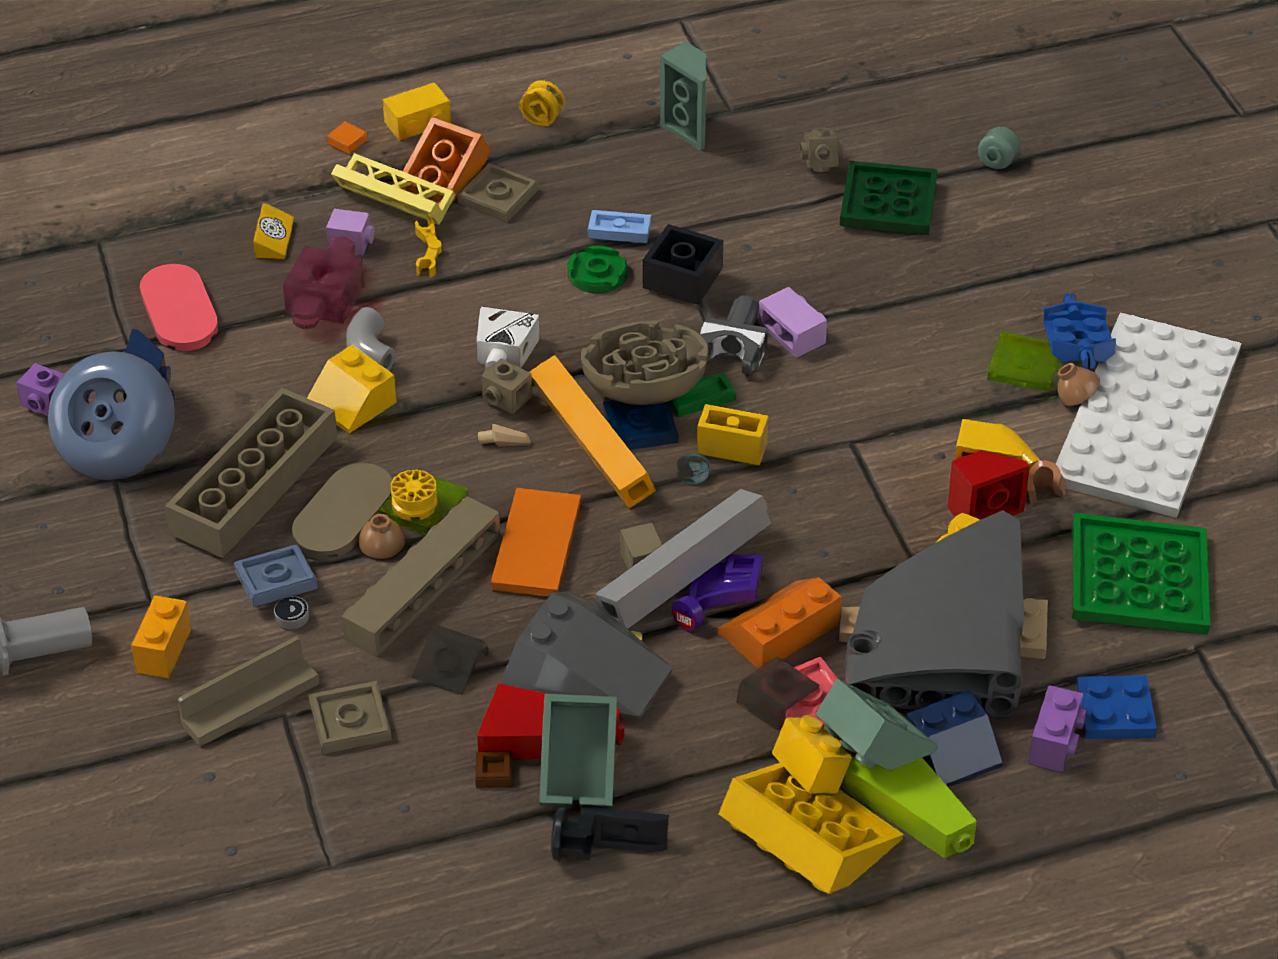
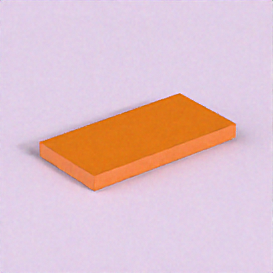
M516 488L491 579V590L549 597L553 592H559L581 505V495Z

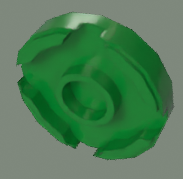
M586 247L584 252L578 255L575 252L571 255L567 262L568 279L573 286L581 291L606 293L616 290L624 284L627 278V260L625 257L619 256L617 250L610 247Z

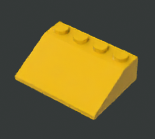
M781 763L733 778L718 814L727 820L733 829L745 833L756 841L759 848L771 852L782 860L788 869L800 873L810 880L816 889L828 894L850 886L896 846L904 836L899 830L840 789L837 794H809Z

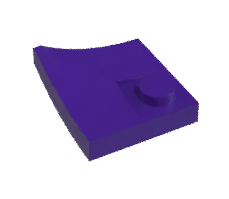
M729 554L690 583L689 596L694 598L703 610L729 603L756 602L763 567L762 555Z

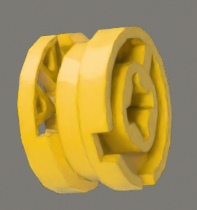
M544 80L535 81L522 96L519 102V109L530 123L541 127L549 126L563 109L565 98L562 91L551 82Z
M407 470L393 478L391 482L392 509L397 516L411 521V517H419L422 520L434 513V508L438 506L436 480L431 474L421 470Z

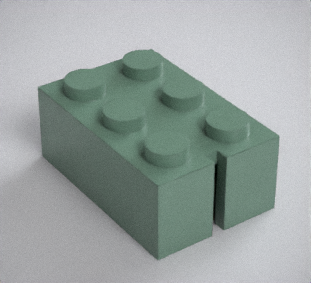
M544 694L540 807L573 808V801H579L580 808L582 806L612 809L617 697Z

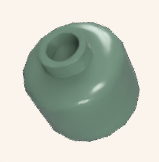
M1000 126L988 131L978 145L980 160L985 166L997 170L1009 166L1020 150L1018 136L1007 127Z

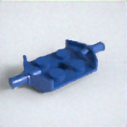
M1068 293L1063 298L1064 303L1044 308L1043 323L1052 355L1063 363L1078 361L1082 362L1083 368L1088 369L1089 365V369H1093L1096 362L1104 363L1115 354L1116 338L1111 339L1106 323V307L1077 302L1076 295L1071 293L1070 298Z

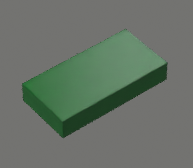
M719 373L702 378L689 392L668 401L677 417L703 410L705 404L718 406L735 401L736 391L724 373Z

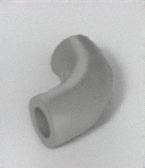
M363 307L354 315L347 327V347L350 345L355 346L390 371L395 359V350L379 342L377 339L378 335L384 330V319L373 308Z

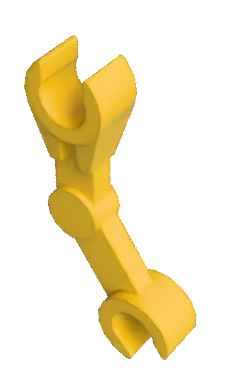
M427 218L428 227L419 226L417 220L415 222L416 236L428 246L425 256L416 261V273L419 276L422 269L429 268V277L431 278L436 274V259L438 254L442 252V243L435 235L434 221L431 218Z

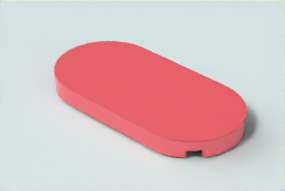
M166 264L150 270L143 276L140 282L141 297L159 342L166 347L168 345L175 346V350L179 351L197 350L209 344L211 337L214 334L216 336L218 332V321L198 272L186 265Z

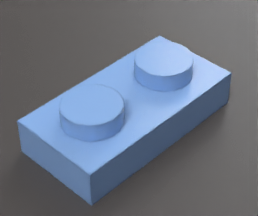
M592 210L588 225V238L647 243L651 227V215Z

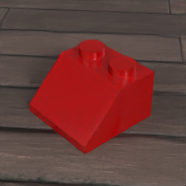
M978 451L953 460L947 508L954 517L965 513L980 520L1002 510L1011 516L1023 513L1030 465L1024 460L985 451Z

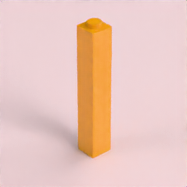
M555 355L529 371L538 392L629 509L656 491L647 471Z

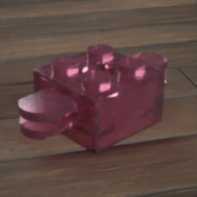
M346 237L333 238L325 250L309 246L304 247L283 283L285 311L292 313L293 324L296 327L312 329L317 326L320 320L339 324L345 322L365 286L363 258L356 256L355 244L351 239Z

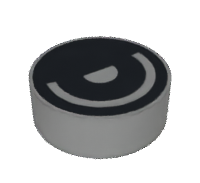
M296 596L279 600L274 607L276 623L284 629L302 627L309 619L308 604L304 599Z

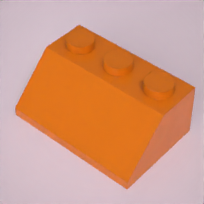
M819 577L795 581L720 626L718 634L758 670L764 672L840 625L841 596Z

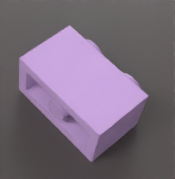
M790 287L759 301L758 324L761 327L768 328L769 334L796 358L826 343V318Z

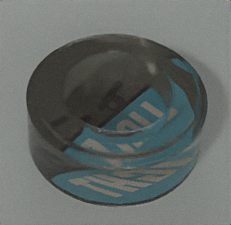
M692 453L682 456L677 462L678 478L687 484L704 482L709 476V461L700 454Z

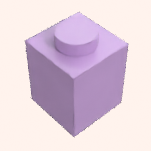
M341 209L333 210L326 227L328 251L364 255L367 245L372 244L374 239V226H370L369 213Z

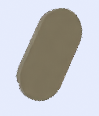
M369 463L351 464L336 471L295 518L292 525L295 545L298 544L305 556L314 559H329L328 555L337 554V557L352 550L359 541V535L363 526L374 515L382 514L392 501V478L389 473L383 468Z

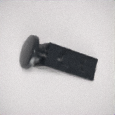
M582 806L579 820L574 822L567 821V808H559L554 817L551 833L552 859L560 863L563 855L575 856V859L590 861L593 846L646 852L667 850L669 815Z

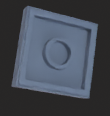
M298 544L234 562L235 572L253 607L318 589L317 579Z

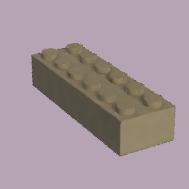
M281 388L165 505L169 534L224 558L337 439L335 410Z

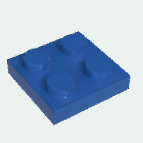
M1147 675L1077 677V692L1083 693L1081 708L1087 709L1083 726L1085 739L1155 738L1157 727Z

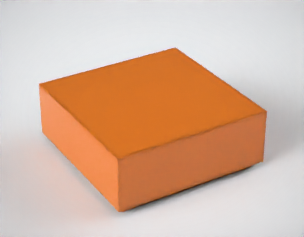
M345 121L326 135L327 144L350 154L368 140L366 131Z

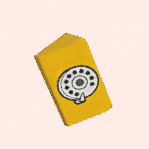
M262 204L254 236L255 258H286L294 224L293 216L271 205Z

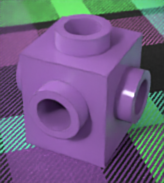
M34 363L16 382L21 406L48 416L52 394L64 374Z

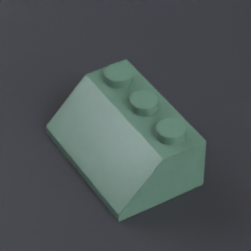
M685 41L661 55L660 125L702 151L705 149L706 53Z
M838 678L815 714L826 724L824 729L829 734L841 739L840 742L843 747L856 753L855 758L871 768L878 764L891 770L932 754L938 748L936 743L890 704Z

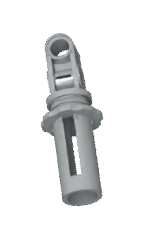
M84 607L7 622L3 619L1 621L0 618L1 676L9 674V666L16 660L92 646L90 621Z

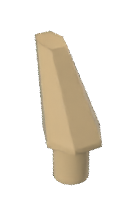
M492 424V430L478 432L480 445L493 442L498 447L531 445L530 438L526 433Z

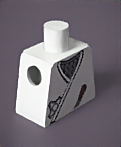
M481 307L477 332L478 362L484 364L485 369H487L502 358L522 368L540 338L539 315Z

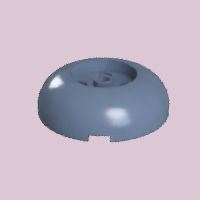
M125 352L97 353L73 365L62 376L54 389L48 411L51 439L60 456L76 471L99 480L113 481L126 479L146 469L145 466L157 454H161L166 447L174 425V400L167 381L148 361ZM95 391L96 399L90 403L88 398ZM118 392H123L127 395L126 400L122 403L116 401V394ZM90 422H92L94 425V431L90 435H86L87 431L91 427ZM124 424L119 433L115 435L113 429H118Z

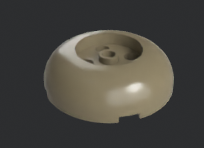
M659 321L633 322L611 327L593 336L590 339L591 344L587 348H582L581 351L582 369L590 385L597 392L611 400L631 405L659 404L684 395L701 380L708 363V346L699 333L678 324L674 326V329L659 327Z

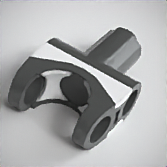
M743 295L736 298L727 320L706 317L700 335L708 346V363L711 364L714 359L720 356H733L742 362V374L753 375L767 347L769 329L754 325L759 314V303L754 298Z

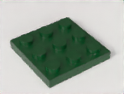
M850 161L840 214V226L929 235L938 169Z

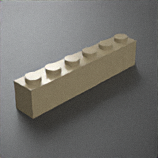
M468 496L457 506L452 507L448 515L438 525H434L417 545H413L396 565H392L384 577L375 585L370 586L359 601L346 609L342 616L344 640L377 657L500 536L499 512Z

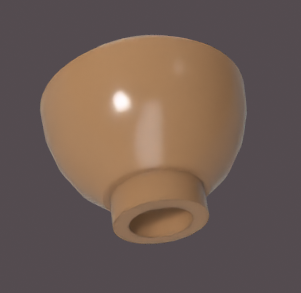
M1068 363L1058 371V376L1060 377L1058 381V395L1064 405L1075 406L1085 402L1095 394L1099 387L1100 378L1090 369L1076 367L1073 363Z
M385 514L374 515L363 526L359 535L361 551L372 558L384 559L398 554L405 545L403 530L398 523Z

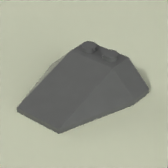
M569 591L553 592L517 639L501 684L547 694L617 697V709H620V718L640 720L673 672V667L599 604Z

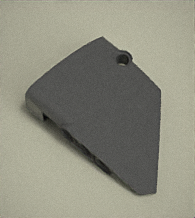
M1004 510L995 513L927 547L865 588L853 634L849 637L844 661L845 682L890 704L893 708L918 710L970 690L989 718H1006L1014 714L1022 687L1020 638L1024 623L1020 521Z

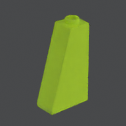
M855 757L851 759L841 787L859 801L943 858L956 852L962 853L974 844L977 820L923 758L891 770L878 764L871 768Z

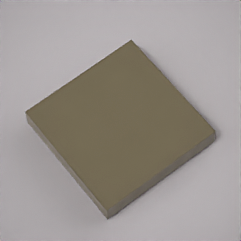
M488 163L457 195V203L508 223L539 190V182Z
M377 681L308 694L322 754L392 740Z

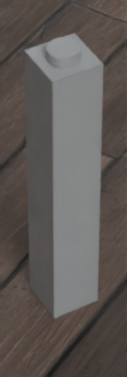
M742 489L738 490L598 591L595 595L599 605L627 629L769 526L771 521L767 512L768 506L763 496Z

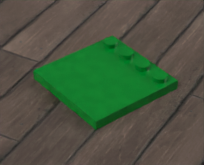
M1074 513L1072 519L1071 619L1208 635L1210 629L1207 528Z

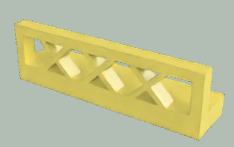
M355 153L346 168L336 164L331 173L342 188L425 220L431 218L438 225H440L456 195L452 190ZM361 164L368 167L370 175L366 176L356 172L358 165ZM389 175L393 177L394 184L389 185L377 179ZM412 184L416 185L419 194L415 195L402 190V188ZM436 194L444 196L439 206L436 202L426 198Z

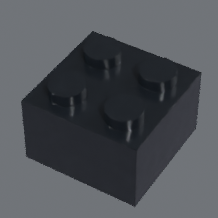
M667 224L642 260V288L699 305L723 269L724 240Z

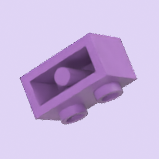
M1051 685L1048 686L1032 735L1029 764L1064 772L1068 756H1074L1079 741V735L1075 734L1076 730L1083 729L1087 709L1081 708L1083 693Z

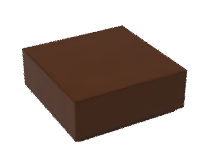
M476 752V788L512 787V752Z

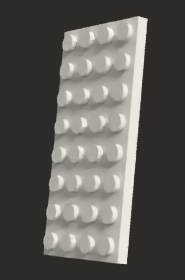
M1120 313L1111 333V339L1116 338L1115 354L1104 363H1098L1095 373L1100 378L1099 387L1092 397L1081 403L1056 465L1065 479L1066 489L1177 518L1239 356L1241 343Z

